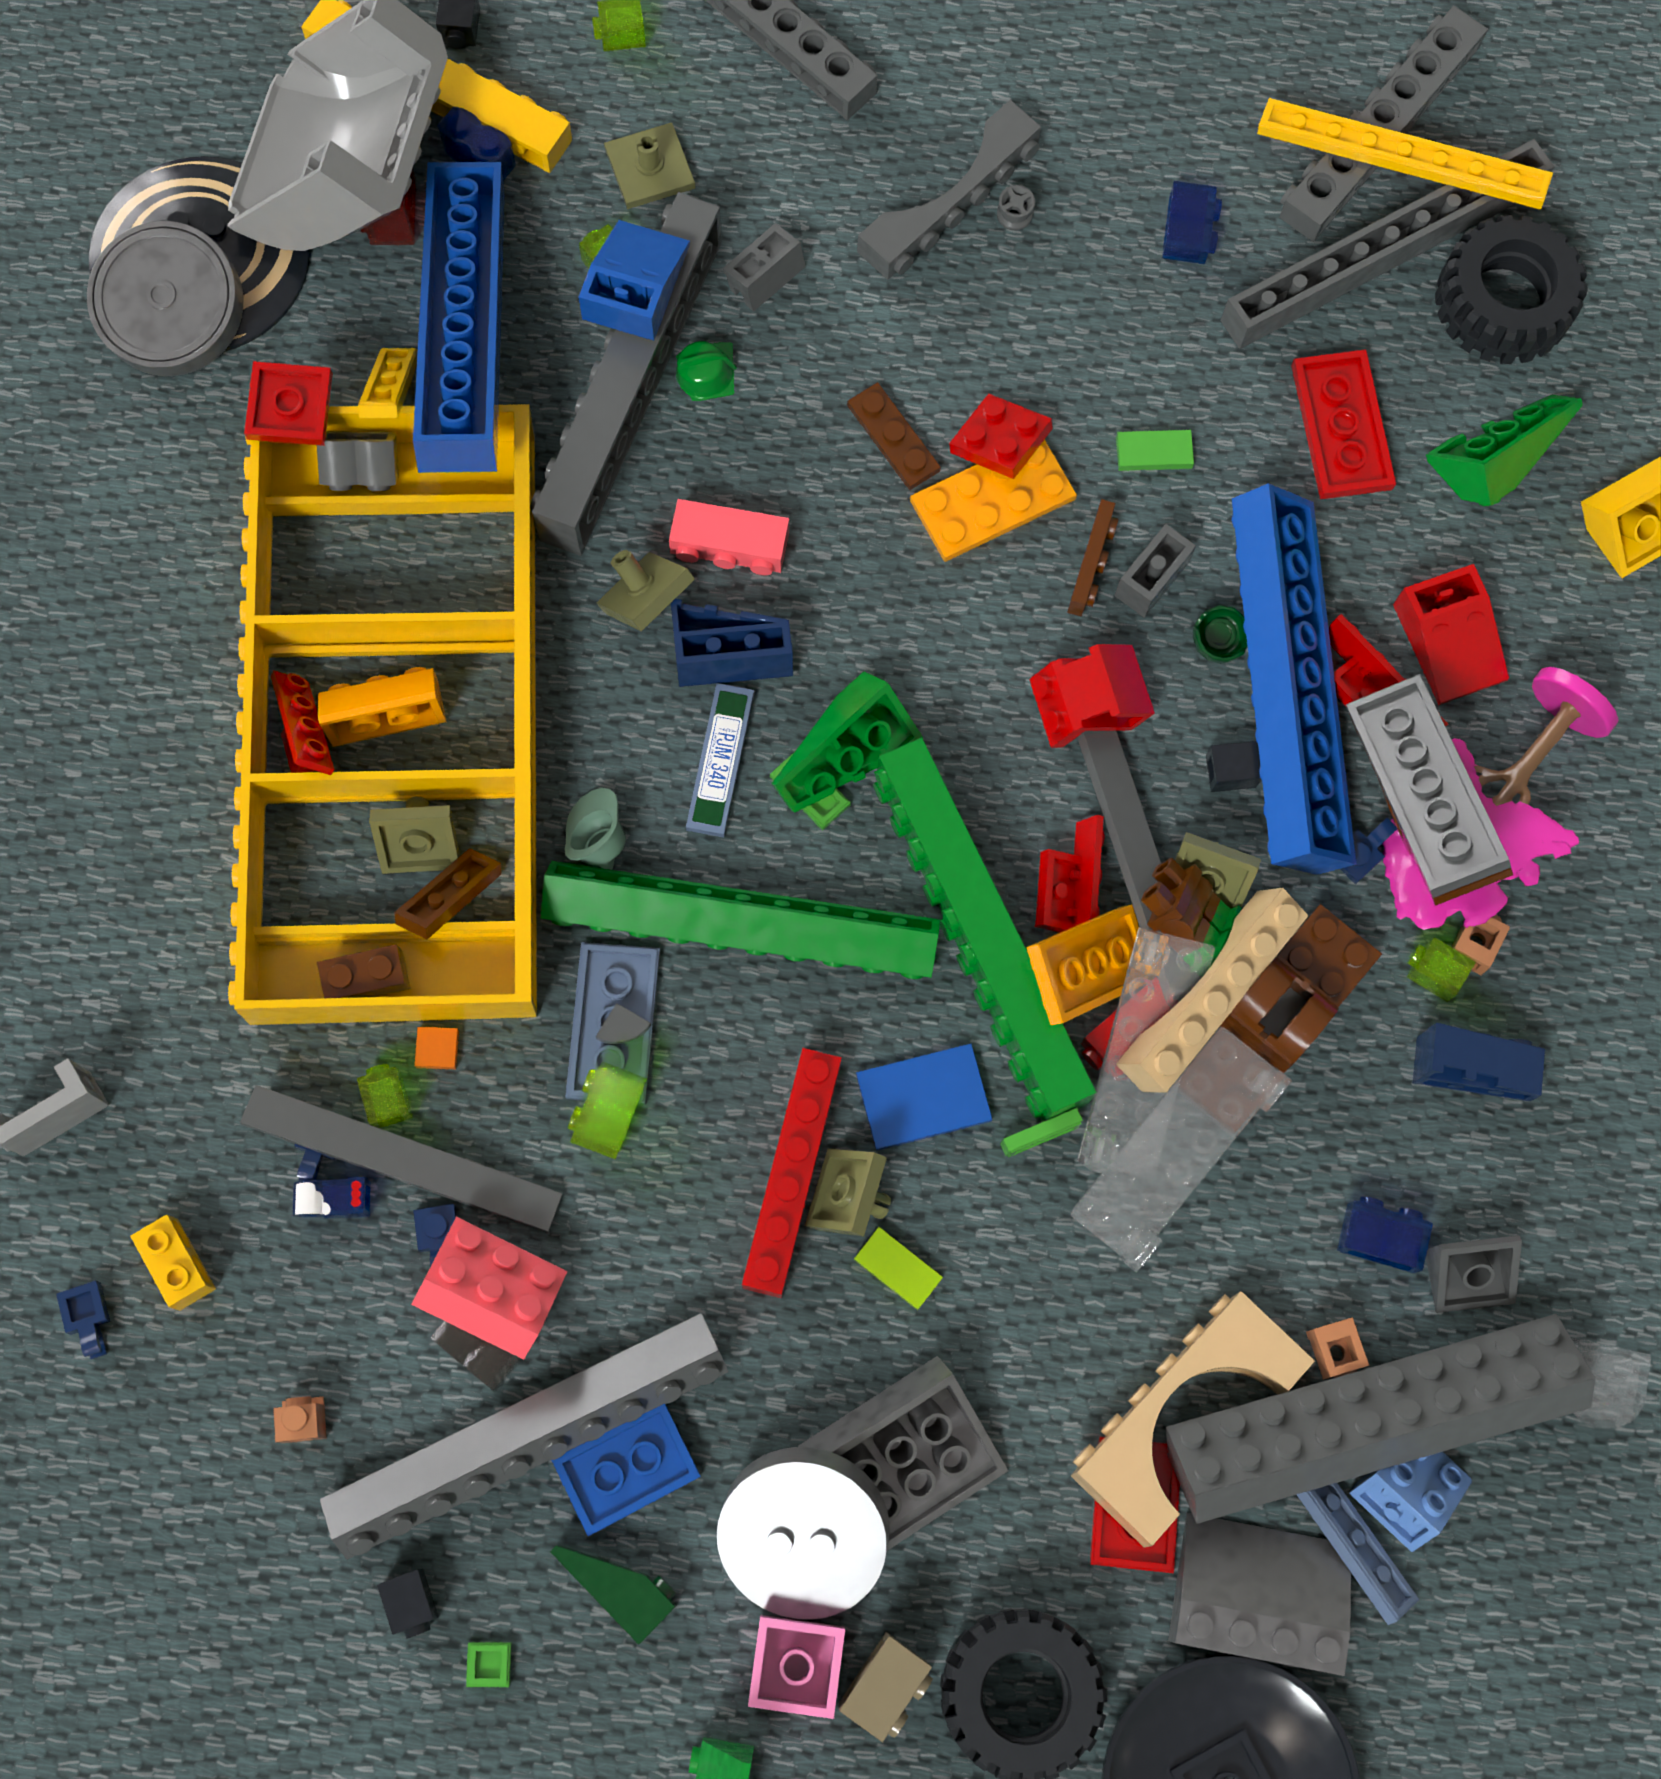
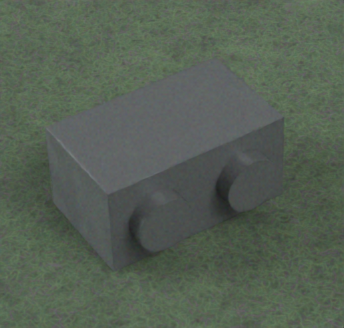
M1165 524L1121 577L1114 596L1145 618L1189 564L1196 545Z

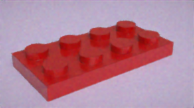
M1366 349L1295 358L1291 367L1320 500L1393 490L1396 480Z

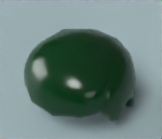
M1222 605L1204 611L1195 622L1192 637L1197 652L1206 660L1219 664L1232 662L1241 657L1248 646L1247 636L1243 627L1244 615L1234 607ZM1213 642L1223 643L1224 645H1216Z

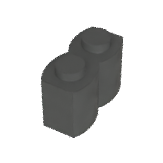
M326 431L325 446L317 445L319 484L329 486L330 490L347 491L352 489V485L367 486V489L370 491H386L390 489V486L396 485L398 481L397 437L394 432L368 431L358 433L351 431Z

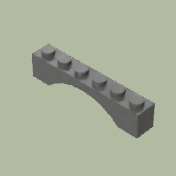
M1009 100L985 121L983 141L978 156L964 177L942 196L922 206L903 211L882 213L858 235L857 253L887 280L896 272L899 275L904 274L911 267L916 254L921 250L927 252L932 249L939 239V234L946 227L950 229L955 228L963 219L964 211L972 204L976 207L979 206L987 198L990 188L997 181L1000 184L1005 183L1013 174L1015 165L1022 159L1027 162L1037 153L1040 147L1038 142L1041 126L1014 102Z

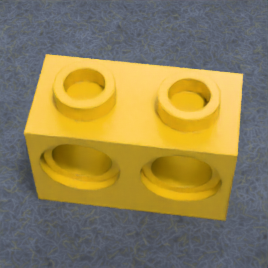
M166 1214L130 1236L168 1307L180 1311L216 1290L178 1219Z

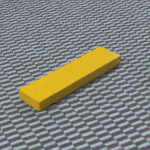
M380 349L358 404L359 418L399 417L417 367L418 349Z

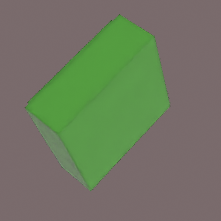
M468 1642L466 1687H510L512 1642Z

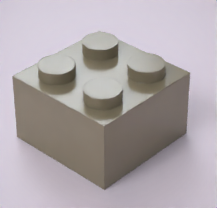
M885 1632L839 1701V1711L882 1743L888 1734L895 1738L909 1717L904 1709L912 1697L919 1701L930 1686L933 1678L928 1673L932 1666L896 1638Z

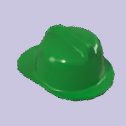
M698 341L687 345L676 356V379L680 387L691 397L692 401H704L734 395V370L737 367L733 362L732 342L709 343Z

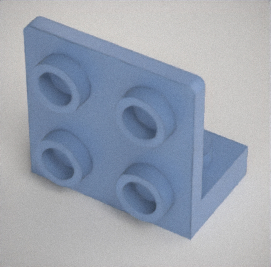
M1440 1452L1368 1473L1353 1486L1349 1494L1405 1547L1413 1552L1441 1533L1472 1483V1479L1445 1453Z

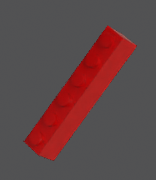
M802 1048L742 1281V1289L782 1299L842 1057Z

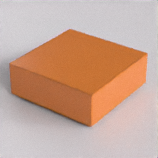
M418 1027L415 1067L456 1070L458 1028Z

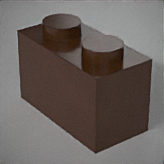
M397 944L317 962L324 998L377 997L411 989L403 951Z

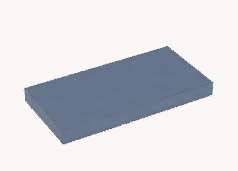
M581 942L566 1099L646 1105L660 948ZM616 1003L651 1023V1027L643 1036L626 1043L607 1044L596 1039L597 1033Z

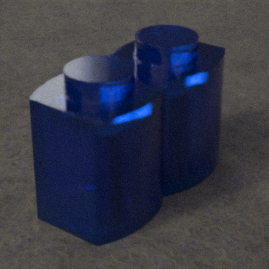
M452 107L438 124L443 148L453 160L457 162H501L503 181L516 166L509 138L494 127L482 125L480 120L468 110Z
M1173 181L1168 203L1162 252L1163 259L1205 264L1208 253H1215L1218 232L1212 231L1213 221H1219L1222 207V199L1216 198V186Z
M1365 1196L1360 1197L1359 1201L1354 1200L1347 1204L1337 1251L1410 1273L1423 1271L1433 1223L1423 1219V1213L1408 1208H1399L1398 1212H1393L1383 1208V1201Z

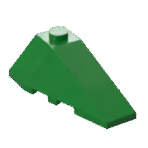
M1553 394L1515 410L1513 412L1514 420H1504L1497 423L1489 421L1482 424L1481 427L1485 432L1482 435L1466 441V435L1464 434L1450 438L1426 454L1427 462L1461 500L1476 502L1481 506L1497 504L1501 501L1502 497L1516 489L1583 406L1582 399Z
M863 671L835 697L771 784L789 809L795 813L832 795L836 788L850 781L856 783L866 778V773L878 768L880 755L921 737L923 739V736L888 682Z
M704 1737L701 1747L693 1746L688 1773L696 1774V1779H749L754 1746Z

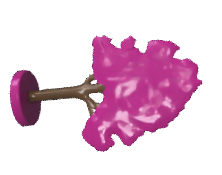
M1555 667L1541 669L1532 683L1535 697L1554 718L1538 735L1534 743L1518 762L1500 771L1474 764L1472 754L1467 749L1466 743L1460 739H1452L1510 860L1513 875L1505 879L1512 880L1519 877L1525 886L1538 884L1540 866L1533 862L1532 859L1548 854H1553L1555 859L1560 856L1571 854V848L1579 844V838L1573 830L1563 828L1555 820L1545 815L1539 808H1533L1529 805L1531 800V792L1527 787L1529 778L1553 746L1561 739L1568 727L1583 735L1601 738L1608 736L1619 721L1614 707L1594 686L1577 675ZM1476 772L1482 773V775L1477 776ZM1506 781L1502 790L1495 797L1487 798L1482 793V786L1488 782ZM1519 793L1521 794L1520 800L1515 804L1512 799ZM1398 830L1383 843L1384 850L1382 853L1385 856L1383 859L1386 867L1385 877L1390 879V889L1395 897L1394 903L1397 909L1396 917L1400 920L1405 917L1411 918L1419 928L1425 930L1442 926L1448 916L1461 911L1465 918L1463 926L1468 928L1469 926L1485 924L1490 917L1495 916L1507 904L1508 897L1499 887L1498 883L1500 881H1497L1435 906L1412 854L1409 855Z

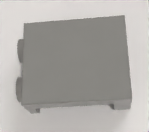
M69 1058L54 1066L65 1088L13 1119L0 1113V1146L7 1152L12 1151L25 1156L109 1106L91 1072Z

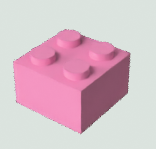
M761 1615L748 1707L834 1719L845 1627Z

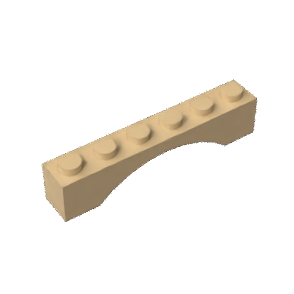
M1284 888L1257 891L1234 919L1226 944L1205 975L1176 1006L1138 1036L1116 1065L1142 1092L1166 1093L1306 920L1308 914Z

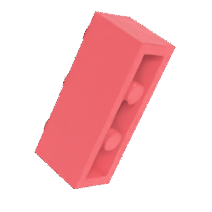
M677 499L669 537L670 554H676L679 560L690 563L697 562L698 558L713 561L715 566L723 569H733L735 565L750 567V570L758 575H771L772 571L781 573L789 536V518Z

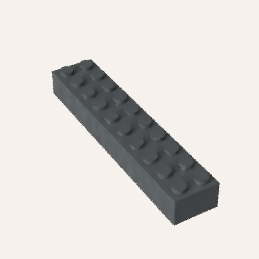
M680 192L677 193L672 205H666L661 219L662 229L660 232L689 240L690 246L655 340L653 341L612 328L609 330L604 343V350H606L601 361L596 360L593 364L589 377L591 384L587 393L582 392L579 395L575 406V414L577 415L572 426L568 424L565 426L560 439V446L562 448L557 458L552 457L545 472L546 483L542 491L537 490L530 504V511L533 513L534 527L537 529L539 540L582 556L722 243L720 207Z
M1554 1314L1167 1426L1168 1457L1196 1524L1589 1409L1592 1406L1595 1377L1558 1315Z

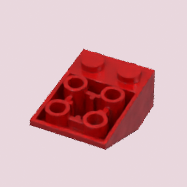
M1474 564L1405 587L1393 606L1438 705L1509 680L1490 597Z

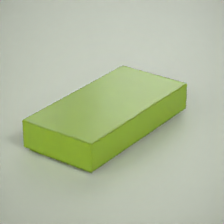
M880 1227L877 1228L854 1258L858 1264L917 1311L943 1278Z

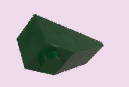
M556 1545L550 1551L638 1645L677 1606L672 1600L677 1593L660 1575L653 1581L647 1574L562 1545Z

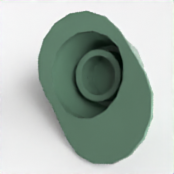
M598 788L582 796L568 815L565 855L570 860H581L590 867L612 870L615 857L620 854L626 844V835L619 821L617 795L611 789Z

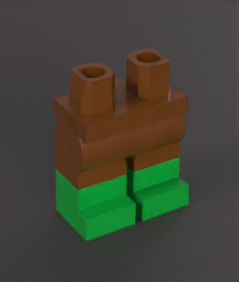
M1170 858L1155 867L1152 877L1158 883L1150 886L1144 892L1141 899L1152 912L1147 925L1154 932L1160 930L1164 940L1202 978L1226 944L1234 919L1242 908L1238 905L1230 909L1213 892L1211 883L1201 876L1203 872L1195 864L1184 870L1173 858Z

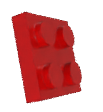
M253 361L244 430L246 439L325 446L333 377L331 368Z
M988 393L949 443L950 453L1014 479L1053 429L1052 418Z

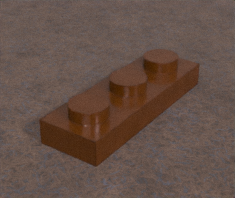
M878 382L847 401L848 408L909 491L940 472V465Z
M1103 499L1100 501L1067 613L1082 617L1085 606L1093 607L1099 585L1092 584L1095 572L1103 573L1109 554L1108 551L1102 550L1105 538L1113 540L1119 518L1112 517L1116 504L1114 502Z
M469 848L394 912L395 924L427 940L501 875V863Z

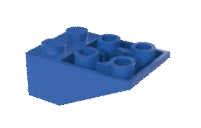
M618 220L591 263L579 294L582 320L654 341L690 246V241Z

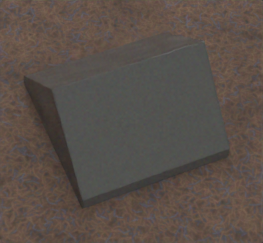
M1520 1236L1440 1244L1426 1249L1425 1255L1435 1312L1441 1313L1516 1304L1522 1247Z

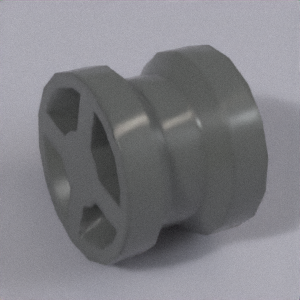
M1021 185L1009 186L1002 191L999 197L997 218L1004 228L1018 231L1030 224L1035 206L1033 193ZM1010 210H1018L1019 214L1010 212Z

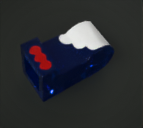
M348 1177V1179L294 1182L293 1216L301 1218L324 1217V1219L370 1218L371 1181L366 1177Z

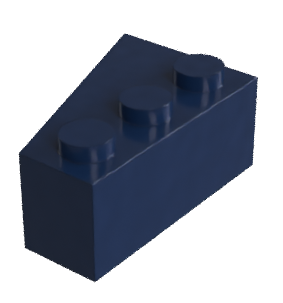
M676 598L671 602L679 687L793 676V652L789 620L741 611V614L718 611V606L707 604L705 608L682 604V600Z
M1436 1022L1417 1037L1413 1083L1531 1102L1542 1095L1545 1049L1532 1046V1042L1529 1040H1507Z

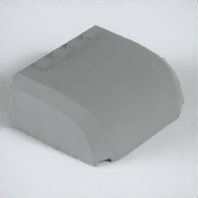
M363 0L289 50L287 55L293 58L284 76L276 74L269 86L229 200L228 211L234 214V218L228 223L230 229L269 246L283 250L306 251L356 233L400 208L403 196L409 190L412 183L410 174L413 165L421 155L422 150L419 146L422 137L431 124L429 115L433 104L437 101L441 92L439 84L448 56L441 33L398 0Z

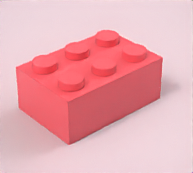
M456 1217L411 1305L524 1360L542 1329L568 1271Z

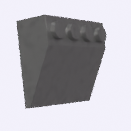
M938 1356L798 1446L817 1448L835 1453L855 1464L872 1480L884 1500L889 1517L890 1530L887 1551L1008 1472L1006 1465L955 1376Z
M1186 1513L1168 1641L1345 1676L1350 1639L1351 1572L1329 1540L1218 1518L1196 1524L1193 1514Z

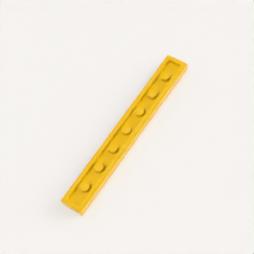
M1272 98L1268 99L1257 134L1540 210L1553 172Z

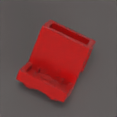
M1097 644L1089 647L1091 655L1083 658L1057 659L1050 662L1029 679L1051 748H1063L1085 731L1133 730L1155 714L1133 645Z

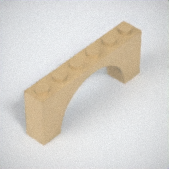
M1241 1291L1231 1298L1224 1294L1212 1306L1209 1313L1213 1318L1203 1328L1198 1323L1184 1337L1182 1342L1187 1347L1179 1356L1176 1357L1171 1353L1155 1370L1160 1377L1151 1387L1144 1383L1129 1398L1128 1402L1133 1406L1123 1418L1117 1413L1102 1428L1101 1432L1105 1435L1104 1439L1095 1448L1088 1444L1073 1461L1078 1467L1070 1476L1144 1548L1153 1546L1180 1515L1169 1502L1159 1484L1152 1456V1439L1156 1420L1169 1396L1189 1378L1209 1372L1241 1374L1261 1382L1278 1395L1288 1392L1315 1362Z

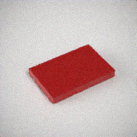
M1099 1437V1443L1104 1439V1437ZM1152 1442L1153 1464L1157 1479L1165 1496L1178 1511L1180 1483L1169 1460L1167 1444ZM1094 1499L1090 1564L1174 1573L1177 1518L1153 1546L1144 1548Z

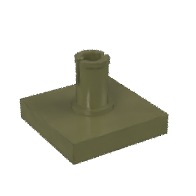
M672 122L604 143L606 154L627 209L673 196L678 192L682 193L695 189V181Z
M623 550L611 560V565L620 575L621 579L597 604L608 616L642 631L695 579L687 568L651 552H648L638 562L630 551Z
M411 797L406 802V808L370 810L369 823L382 874L440 871L446 869L460 857L450 805L429 806L427 799Z
M1188 832L1185 833L1174 859L1184 870L1195 864L1203 872L1201 876L1211 883L1213 892L1230 909L1238 905L1242 907L1261 862L1260 858Z
M827 1149L805 1226L819 1231L864 1237L870 1215L877 1219H883L889 1209L877 1205L880 1203L885 1205L891 1204L889 1195L877 1192L887 1157L875 1152Z

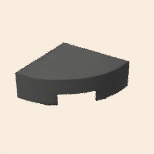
M616 1003L597 1033L596 1039L607 1044L626 1043L643 1036L651 1027V1023Z

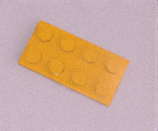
M1044 439L1014 479L976 464L911 495L910 502L942 559L946 562L1076 500L1077 494Z
M1132 904L1114 909L1026 947L1050 1025L1067 1022L1148 983L1155 977Z

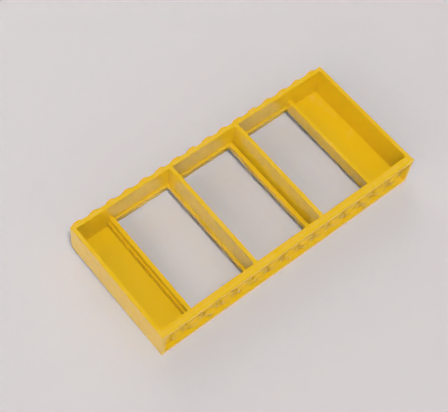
M529 404L499 405L497 472L418 473L413 444L415 406H402L398 418H359L358 406H329L326 431H351L358 433L385 431L396 433L399 478L396 485L390 486V489L386 491H370L367 489V486L352 485V489L347 491H333L329 489V486L319 484L317 445L246 439L247 445H251L250 457L244 458L245 479L250 480L249 492H244L243 494L244 514L249 516L248 528L242 529V547L244 552H247V564L241 565L242 587L246 588V601H240V620L242 624H245V637H240L238 644L240 660L244 661V674H239L237 680L238 695L240 698H243V711H238L236 716L237 733L242 735V749H236L235 753L236 771L241 773V787H235L234 805L236 811H240V825H234L233 844L235 849H239V864H233L232 884L234 888H238L237 902L231 904V923L233 927H237L236 942H231L229 949L231 966L236 967L235 981L229 982L228 999L229 1004L234 1005V1009L249 1025L537 1017L535 527L533 513L530 511V504L535 494V435ZM514 512V612L270 615L273 516ZM514 652L515 769L333 772L332 775L321 772L266 773L270 658ZM411 797H423L427 800L515 798V921L447 922L427 940L396 924L262 927L265 807L267 804L407 801ZM397 944L403 951L411 989L377 997L324 998L317 962Z

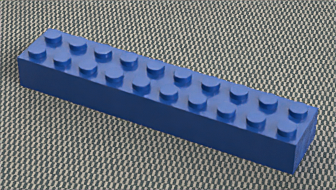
M427 162L413 444L418 473L497 472L505 204L501 162Z
M1268 483L1232 498V524L1236 535V559L1239 564L1240 595L1243 600L1245 618L1243 627L1247 636L1249 655L1247 664L1251 673L1253 691L1251 700L1255 710L1257 728L1255 737L1259 746L1261 765L1259 774L1263 783L1265 801L1263 811L1267 820L1269 838L1267 847L1271 857V864L1311 874H1323L1356 865L1314 502Z

